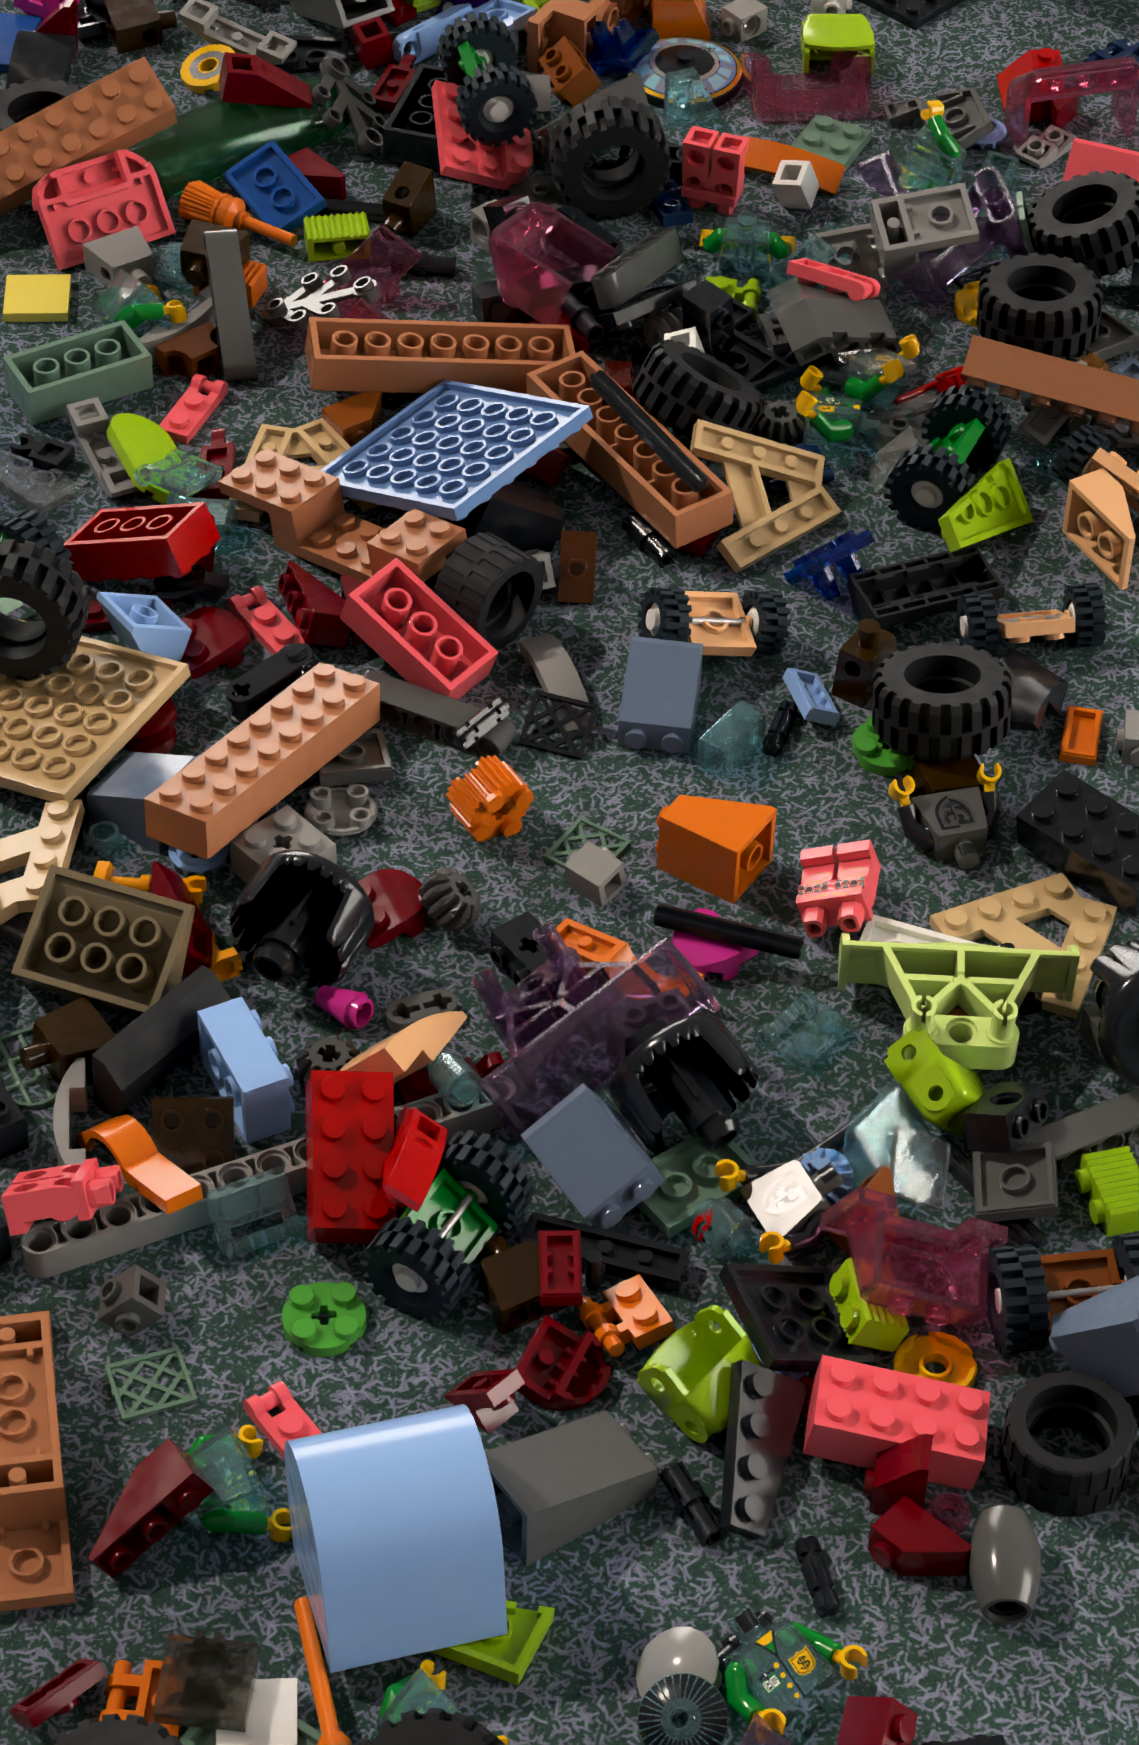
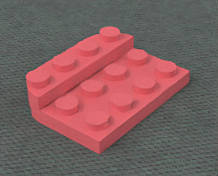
M435 80L431 91L441 175L501 190H509L511 185L523 181L533 164L530 130L524 128L525 136L521 139L517 135L512 137L514 143L509 145L506 140L501 141V146L495 147L493 141H490L488 146L482 145L480 138L475 142L471 139L470 133L467 135L457 111L455 100L456 96H459L457 91L459 86L454 83Z
M118 150L52 171L43 176L32 189L33 211H38L59 271L84 263V243L135 226L140 229L147 243L176 234L153 165L129 150Z

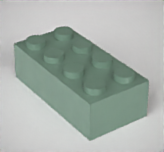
M125 320L2 357L6 390L31 425L67 415V404L98 397L102 404L154 387L152 356Z

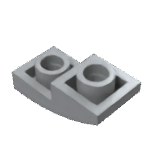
M1051 124L1039 137L1032 134L1015 152V157L1039 169L1045 168L1071 149L1076 136Z

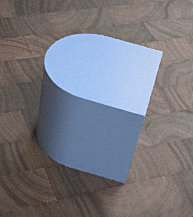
M465 1404L285 1442L284 1458L292 1542L330 1673L508 1634L503 1544L496 1497L482 1440L475 1420Z

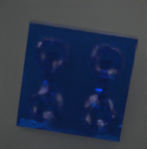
M620 19V25L614 26L613 32H610L603 21H596V27L590 28L594 49L586 59L594 72L599 76L609 73H621L623 75L631 73L637 68V64L642 58L651 52V48L660 39L656 28L633 30L627 19Z
M869 529L858 535L855 534L854 530H851L792 561L795 568L783 575L790 585L810 577L822 597L829 601L840 596L829 565L836 563L848 581V574L863 571L856 551L875 541Z

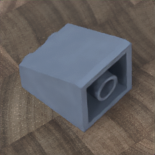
M631 636L619 715L618 746L690 754L700 699L703 644Z
M130 752L120 763H116L98 784H94L86 794V803L89 811L88 819L161 854L169 845L146 836L144 798L197 757Z
M584 1083L521 1134L523 1140L583 1218L597 1228L608 1229L619 1223L627 1212L641 1201L648 1199L655 1189L665 1182L622 1116Z
M1139 1275L1054 1315L1051 1335H1049V1342L1054 1353L1059 1358H1065L1071 1367V1372H1082L1096 1379H1102L1109 1383V1386L1113 1389L1118 1390L1124 1397L1139 1395Z

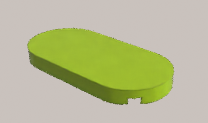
M131 413L114 415L106 434L135 487L143 493L147 489L154 494L153 499L163 504L187 503L189 499L191 500L196 491L197 484L170 435L161 426L143 416Z

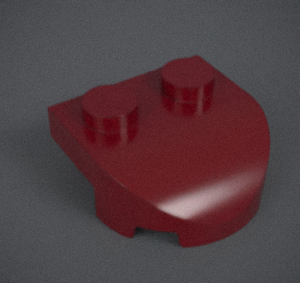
M208 606L198 608L181 618L192 630L181 659L183 663L189 665L192 679L202 677L223 663L229 669H232L243 661L242 652L246 643H251V638L243 622L234 614L222 608Z
M381 869L358 881L370 898L374 909L375 924L367 940L372 949L383 946L404 932H407L409 937L412 938L424 930L426 927L424 920L428 912L420 904L422 898L419 896L418 890L422 883L415 877L397 869Z
M546 1314L539 1322L514 1368L519 1371L525 1381V1384L516 1391L548 1410L569 1411L584 1407L605 1389L610 1378L611 1367L606 1366L605 1359L601 1353L603 1344L589 1330L580 1337Z

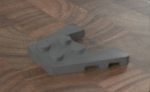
M975 87L937 93V99L920 101L919 97L908 99V104L894 106L893 102L882 104L891 127H896L921 118V111L929 109L927 101H941L945 109L943 119L948 130L960 145V152L994 131L992 121ZM923 120L931 138L934 137L928 125L929 120ZM927 147V148L922 149V150H924V151H926V152H928V153H930V154H932V155H934V156L940 158V157H939V154L936 153V152H934V151H932V150L930 149V147ZM919 150L920 155L917 154V151L906 155L908 164L916 163L919 166L921 178L927 175L924 171L928 162L935 166H940L939 162L944 164L943 161Z

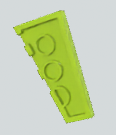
M1010 457L999 461L938 519L943 540L947 543L950 553L1034 521Z
M506 1600L508 1634L428 1652L519 1685L554 1620L555 1608L539 1606L538 1611L517 1608V1602Z

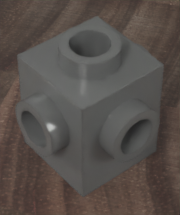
M132 1265L116 1277L108 1279L102 1285L99 1292L98 1320L126 1336H134L146 1327L152 1326L164 1316L167 1283L140 1266Z

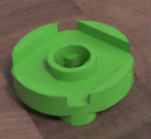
M872 715L867 718V722L860 725L852 737L851 751L853 756L855 755L859 760V765L871 773L882 776L898 775V772L907 769L910 772L912 758L915 755L909 757L901 754L899 749H883V744L886 743L874 731Z
M316 1282L309 1285H297L289 1292V1299L284 1304L282 1310L284 1335L291 1344L293 1342L296 1346L302 1348V1352L311 1356L329 1357L342 1354L350 1349V1345L356 1342L358 1338L360 1340L365 1332V1305L356 1294L355 1287L348 1282ZM322 1313L335 1317L330 1318L329 1324L320 1325L319 1319H313Z

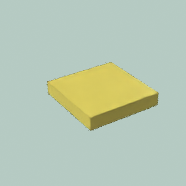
M71 274L7 275L3 321H69Z

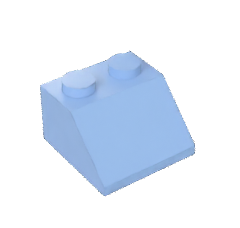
M98 592L96 596L97 601L113 630L125 641V645L128 648L181 662L192 630L158 596Z

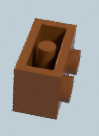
M566 36L549 48L539 59L540 64L545 70L541 74L550 75V85L554 87L551 90L562 103L567 100L575 107L602 85L584 54Z

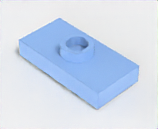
M791 667L787 668L782 678L804 720L835 727L840 715L818 674Z

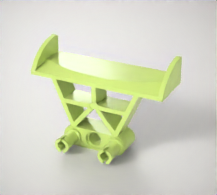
M841 933L838 957V990H846V983L888 985L906 1019L902 1036L911 1030L921 1032L925 1029L942 1054L966 1068L1005 1070L1015 1062L1020 1035L1019 1029L1015 1024L1018 1009L1027 993H1064V1001L1072 1002L1080 950L1078 945L1068 944L1066 951L1005 948L959 942L895 943L850 940V934ZM959 1005L969 1016L947 1014ZM908 1047L904 1053L905 1059L911 1060L915 1057V1047Z

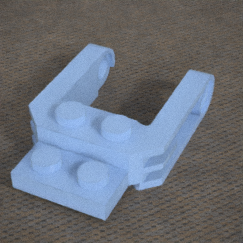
M491 0L477 8H472L470 3L454 5L399 34L392 43L394 60L400 63L404 55V47L408 42L412 46L410 55L416 56L413 65L438 53L437 46H441L439 42L441 34L447 36L445 28L449 24L452 27L456 26L455 19L461 17L462 21L467 20V14L473 13L475 18H479V12L486 13L488 19H490L491 15L498 17L499 22L503 21L507 25L508 30H510L518 51V31L525 30L528 19L534 16L538 10L535 7L512 0Z

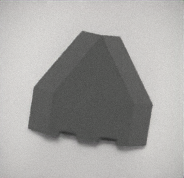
M794 277L768 290L776 317L800 366L830 352L837 365L842 366L850 362L851 359L854 360L866 353H869L872 361L886 358L894 351L898 353L902 351L899 339L879 299L871 298L853 301L845 291L842 294L828 292L825 290V285L819 283L816 285L803 284L797 281L798 277Z

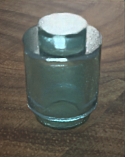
M441 1053L429 1064L428 1075L430 1083L451 1105L459 1108L466 1107L480 1096L483 1089L481 1076L459 1055Z

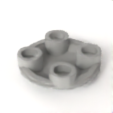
M353 784L348 788L335 787L330 789L325 786H317L310 791V799L305 804L304 817L323 834L329 836H349L368 829L377 818L378 808L374 800L369 797V790L365 785Z
M673 1627L659 1633L645 1646L637 1663L635 1680L641 1698H647L663 1710L660 1711L650 1707L651 1709L660 1712L668 1718H676L682 1713L698 1706L696 1703L713 1686L718 1690L722 1684L723 1676L719 1670L716 1647L705 1633L692 1627ZM680 1674L679 1698L676 1696L673 1675ZM682 1674H689L684 1696L681 1698ZM690 1674L695 1675L697 1677L691 1688L688 1698L686 1699L685 1696ZM668 1676L672 1677L675 1699L672 1698L665 1680ZM698 1677L704 1679L705 1681L693 1698L689 1700ZM662 1679L664 1680L671 1701L668 1700V1698L660 1688L659 1684L657 1683ZM708 1681L712 1686L693 1702L702 1686ZM655 1684L658 1686L667 1700V1704L651 1689L652 1686ZM650 1690L665 1706L662 1707L645 1696Z

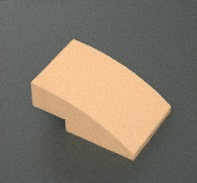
M448 1011L422 1018L357 1055L344 1065L340 1071L393 1072L394 1084L432 1063L467 1019V1015L463 1011Z

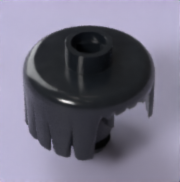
M283 850L268 856L260 864L233 904L229 917L234 937L237 938L243 931L238 941L240 948L244 952H249L256 944L252 958L254 967L261 976L273 982H283L294 975V970L298 969L305 959L310 964V977L307 984L309 988L315 987L318 983L320 988L323 985L332 986L341 981L370 937L375 924L372 903L362 886L337 864L317 854L302 850Z
M1131 940L1126 943L1127 946L1117 944L1109 948L1106 953L1112 959L1105 955H1100L1092 961L1090 970L1100 978L1096 986L1095 996L1097 1005L1101 1010V1020L1098 1023V1045L1101 1048L1100 1052L1103 1057L1087 1048V1053L1121 1079L1139 1086V940Z
M709 1013L689 1015L671 1024L667 1019L663 1018L646 1025L632 1037L627 1046L631 1053L616 1069L610 1081L609 1094L613 1103L644 1146L653 1153L666 1151L662 1137V1127L664 1119L672 1112L676 1113L693 1138L701 1137L700 1146L702 1148L715 1152L730 1144L741 1131L739 1118H731L730 1116L737 1108L730 1091L740 1102L746 1101L750 1096L747 1083L755 1089L759 1071L723 1021Z

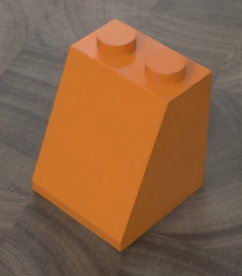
M648 0L652 41L678 36L711 40L707 7L704 0Z
M679 795L670 806L662 808L657 818V826H659V837L655 847V851L658 853L657 868L734 904L773 861L777 809L768 805Z

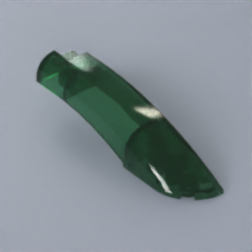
M323 77L300 80L310 85V90L312 91L317 84H320ZM334 85L330 89L331 97L324 105L317 104L312 99V109L223 102L219 99L177 116V123L126 150L138 154L146 162H151L157 174L165 201L181 194L189 182L200 180L205 183L223 176L224 172L272 139L289 156L306 147L313 149L345 129L351 122V119L345 109L342 114L343 121L336 129L329 128L323 122L322 115L328 108L333 106L338 96ZM350 92L353 96H355L358 99V95Z

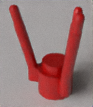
M957 366L949 371L937 374L934 381L896 397L894 403L899 404L933 389H937L939 394L943 390L947 392L949 387L954 385L957 386L959 391L962 384L966 385V381L961 380L963 367Z

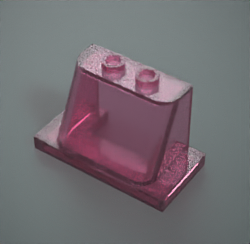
M858 1187L821 1214L820 1230L847 1237L860 1298L863 1301L887 1308V1311L894 1315L911 1314L925 1318V1321L932 1325H969L986 1316L988 1249L1000 1248L1008 1243V1227L971 1217L953 1230H948L893 1215L897 1211V1196L864 1187Z

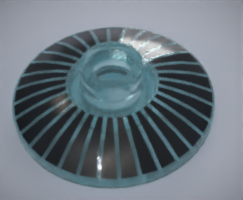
M676 1673L658 1680L645 1693L638 1710V1730L644 1745H723L729 1728V1712L724 1697L710 1681L695 1674ZM679 1710H684L688 1715V1722L682 1728H677L673 1724V1715Z

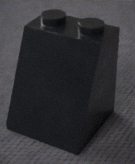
M515 482L500 488L488 501L479 504L470 511L466 518L453 521L452 523L466 529L467 539L478 533L489 532L524 552L533 549L552 552L556 541L559 542L561 540L562 530H565L566 527L565 520L549 493Z

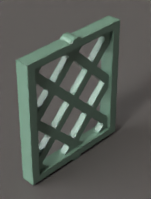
M1019 191L1016 192L1019 222L1028 254L1035 253L1027 225L1029 214L1023 193Z
M579 816L543 855V859L564 868L566 863L554 857L568 856L569 858L573 852L580 850H571L569 842L582 840L584 846L587 843V839L600 838L602 846H598L599 848L617 849L614 855L618 858L631 844V840ZM588 826L597 830L598 833L585 835L583 827ZM578 828L580 835L569 837ZM605 837H612L620 843L607 845ZM564 843L566 851L555 852Z
M179 1346L104 1365L112 1389L111 1394L115 1398L122 1422L198 1402L190 1379V1371L186 1368ZM166 1357L161 1365L151 1362L152 1360ZM173 1358L177 1359L180 1363L181 1370L179 1373L166 1368ZM137 1365L132 1373L122 1369ZM144 1366L156 1370L151 1380L138 1376ZM115 1373L128 1378L122 1388L115 1385L113 1379ZM162 1373L175 1378L169 1388L156 1383ZM133 1381L146 1386L140 1396L127 1391ZM180 1381L187 1383L188 1395L174 1391ZM152 1388L165 1393L158 1403L146 1399ZM123 1396L135 1401L129 1411L123 1408L121 1402ZM170 1396L179 1399L166 1403ZM141 1404L149 1406V1408L138 1410Z

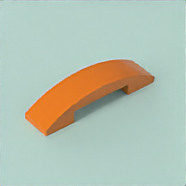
M742 136L750 138L749 149L745 157L744 171L751 172L753 170L775 176L781 160L810 161L820 184L818 191L837 195L846 169L845 165L786 144Z

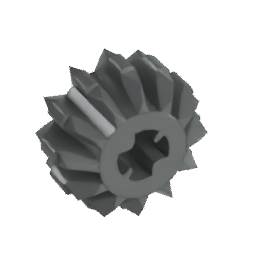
M779 398L776 402L765 400L764 410L751 431L752 435L792 446L803 443L808 428L807 417L799 414L792 400L787 402H781Z
M442 867L438 871L435 870L427 877V880L423 882L418 890L419 896L422 898L420 904L426 908L427 916H431L435 921V925H442L444 930L449 933L452 931L458 933L462 929H467L483 910L482 904L479 901L481 896L473 888L474 884L467 880L465 874L460 875L453 867L449 869Z
M338 1033L332 1039H326L321 1034L318 1042L307 1040L304 1049L298 1050L296 1057V1076L299 1084H304L306 1089V1084L312 1070L340 1071L344 1065L360 1054V1049L355 1048L352 1039L341 1041Z

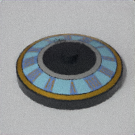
M678 36L653 40L635 49L626 60L624 78L641 73L648 104L666 110L688 112L711 109L733 99L742 87L744 69L737 55L725 46L702 38Z

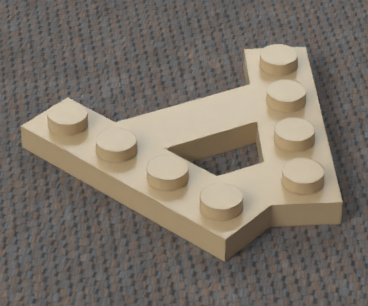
M323 418L296 428L261 424L245 462L253 458L258 452L268 449L291 459L312 457L319 466L310 467L321 470L350 449L351 446ZM232 497L229 498L226 505V518L260 523L264 513L263 510ZM350 498L363 512L380 506L376 503Z
M700 419L694 424L690 452L695 456L722 463L728 487L733 491V505L740 530L722 539L716 547L736 574L832 521L841 513L840 508L822 486L824 455ZM761 475L784 481L791 502L771 512Z
M81 799L73 800L70 804L65 800L45 802L38 827L0 839V874L26 866L22 877L0 884V925L19 913L34 912L51 864L69 869L85 813Z
M1062 872L930 915L929 925L936 932L964 940L973 941L986 936L998 945L1012 943L1017 949L1066 951L1068 944L1078 945L1080 959L1072 1002L1064 1001V993L1043 992L1041 997L1042 1010L1077 1019L1094 972L1090 970L1092 961L1102 954L1118 907L1081 897ZM1054 915L1068 924L1069 929L1060 948L1024 925V923Z

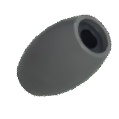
M998 1505L987 1508L979 1515L970 1544L972 1548L969 1554V1569L973 1593L983 1616L987 1620L998 1624L1020 1623L1031 1616L1040 1590L1042 1574L1041 1553L1037 1535L1024 1510L1010 1505Z

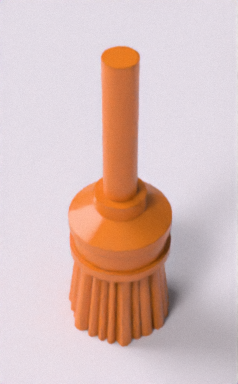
M200 180L189 182L182 192L178 209L182 219L189 221L194 219L239 230L248 229L291 247L295 246L297 242V235L250 217L249 212L246 211V204L243 199L234 198L228 193H221Z

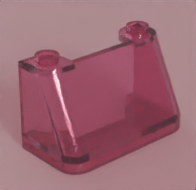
M863 50L836 51L830 59V73L797 75L773 73L770 60L762 53H741V69L751 112L761 121L812 120L816 114L829 116L833 119L858 118L864 116L870 109L871 56Z

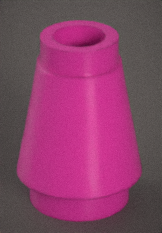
M323 985L318 989L315 996L316 1006L327 1012L348 1029H353L354 1027L358 1029L364 1028L370 1022L374 1013V1004L364 992Z

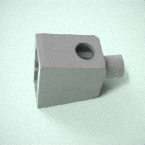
M137 226L83 244L85 269L111 289L131 286L139 288L143 284L151 285L152 279H155L153 253Z

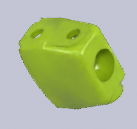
M809 14L806 16L805 21L801 22L800 40L803 75H808L810 60H865L867 75L873 74L875 58L874 33L870 22H868L863 14Z
M923 1029L921 1032L917 1030L909 1031L888 1048V1057L884 1060L885 1064L928 1122L955 1136L963 1135L965 1127L962 1112L979 1100L986 1093V1090L974 1069H968L942 1054L927 1030ZM910 1046H914L916 1049L915 1057L911 1060H906L904 1057L905 1050Z
M718 1305L701 1309L695 1315V1321L683 1326L666 1339L638 1372V1384L656 1407L673 1420L689 1438L698 1443H705L713 1434L719 1433L727 1427L731 1364L743 1359L764 1367L745 1331L727 1309L723 1310ZM713 1321L716 1322V1323L719 1325L720 1328H718V1327L713 1323Z

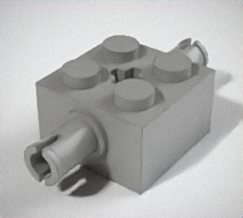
M286 805L262 821L256 820L229 842L231 870L246 883L250 881L260 864L268 856L283 850L310 852L337 864L336 844L289 805Z

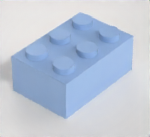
M241 996L197 1011L201 1064L219 1096H234V1122L246 1144L291 1129V1114L295 1112V1106L289 1092V1087L294 1085L293 1076L288 1065L279 1062L273 1039L270 1036H264L262 1024L256 1010H249Z

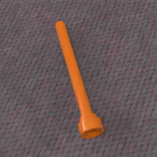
M300 1597L294 1603V1610L321 1730V1736L317 1745H352L351 1739L339 1729L319 1634L309 1599Z

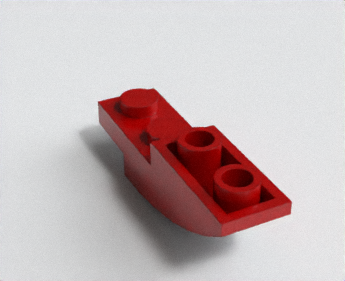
M405 1106L396 1118L394 1148L384 1161L382 1190L385 1191L386 1197L395 1205L401 1208L408 1206L418 1212L427 1196L440 1164L448 1129L414 1107L411 1110Z

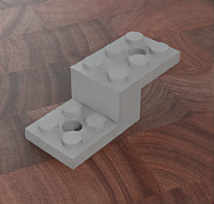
M965 183L871 200L870 223L808 235V243L814 261L867 276L878 282L915 276L916 253L979 241V230ZM936 214H945L949 218L946 221L939 222L932 217ZM843 254H849L854 259L849 262H843L838 257Z

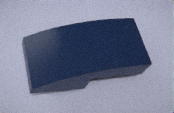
M669 177L668 182L663 184L664 190L658 197H652L650 205L663 228L693 223V211L682 200L681 187L673 178Z

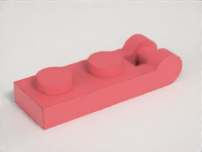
M808 258L788 261L786 274L798 277L797 281L807 285L819 283L825 285V290L832 293L842 294L845 291L853 301L875 298L880 293V284L873 278Z
M195 374L191 380L190 387L159 426L170 435L173 441L188 445L227 395L228 383L222 380L209 381L206 376Z
M260 585L248 589L245 595L240 596L236 594L227 598L229 611L243 622L247 630L271 655H274L290 643H302L309 646V643L304 642L299 630L267 598L264 589ZM252 606H255V607H256L255 609H253V610H251V611L248 609V608H250V607H252Z
M281 1380L269 1386L268 1392L258 1397L255 1394L243 1401V1407L247 1415L283 1458L286 1441L322 1434L293 1399L288 1387ZM278 1406L282 1412L271 1417L268 1411Z

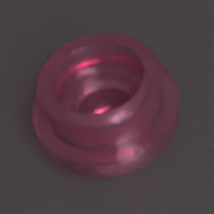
M941 1493L928 1506L927 1512L956 1534L966 1530L970 1524L971 1509L966 1500L957 1493ZM943 1513H952V1514H954L956 1517H947V1516H944V1515H942V1514H943Z

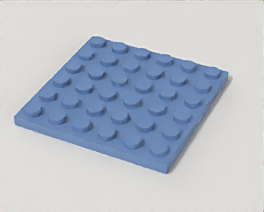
M444 379L326 465L321 471L339 478L343 497L399 508L403 511H411L415 508L432 516L449 519L450 521H459L466 518L469 512L479 504L488 501L500 488L512 483L514 478L525 469L534 466L537 460L546 453L556 449L559 443L571 434L580 431L581 427L593 418L589 405Z

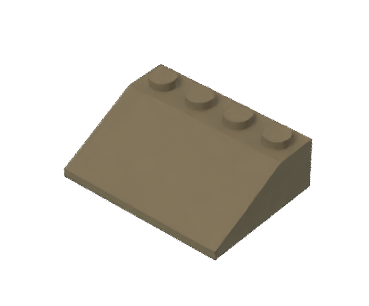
M51 864L11 974L25 985L75 1000L86 996L92 1005L138 1018L181 983L195 906Z

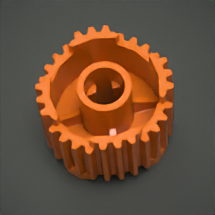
M487 755L486 758L480 757L479 761L475 762L477 765L476 769L472 768L469 774L465 773L464 779H460L458 776L450 782L452 785L447 788L449 792L445 794L451 802L449 804L450 810L477 842L489 840L500 834L507 838L518 833L522 828L521 817L526 816L527 813L525 811L530 808L529 805L535 797L509 764H506L505 761L501 762L496 755L492 757Z

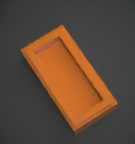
M1067 706L1059 761L1095 766L1103 717L1102 710Z

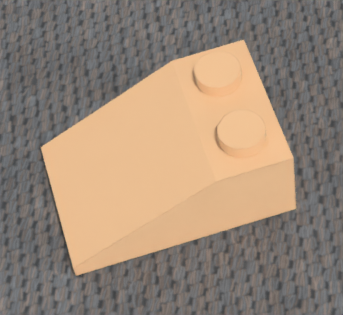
M1104 468L1069 480L1062 532L1121 590H1124L1128 587L1136 537L1123 486Z

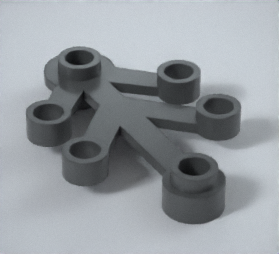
M336 56L324 59L319 66L323 79L311 91L312 99L317 104L324 105L331 97L330 89L333 85L338 96L333 106L328 108L322 115L323 122L329 128L336 129L343 121L342 114L346 109L359 135L357 137L358 142L356 143L358 150L367 156L376 154L383 146V136L381 133H383V128L387 122L382 115L376 114L371 110L376 103V98L372 93L364 90L347 77L349 68L342 59ZM362 116H364L367 120H369V121L367 122V126H366V124H365V122H364Z
M340 265L331 270L330 276L332 279L324 285L317 272L306 274L301 279V288L286 299L275 298L269 301L262 312V316L273 327H280L288 323L297 331L308 326L309 316L307 312L322 318H339L340 312L335 302L356 298L359 305L367 306L376 302L382 293L377 282L369 276L357 279L353 287L334 291L339 286L348 283L352 278L348 267Z

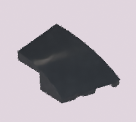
M18 30L11 53L6 89L11 84H22L24 80L30 79L41 81L42 78L56 82L63 80L68 83L72 73L71 61L78 47L77 36Z
M1010 649L1000 659L1012 676L1010 729L1039 731L1044 715L1060 714L1069 684L1066 680L1019 651Z

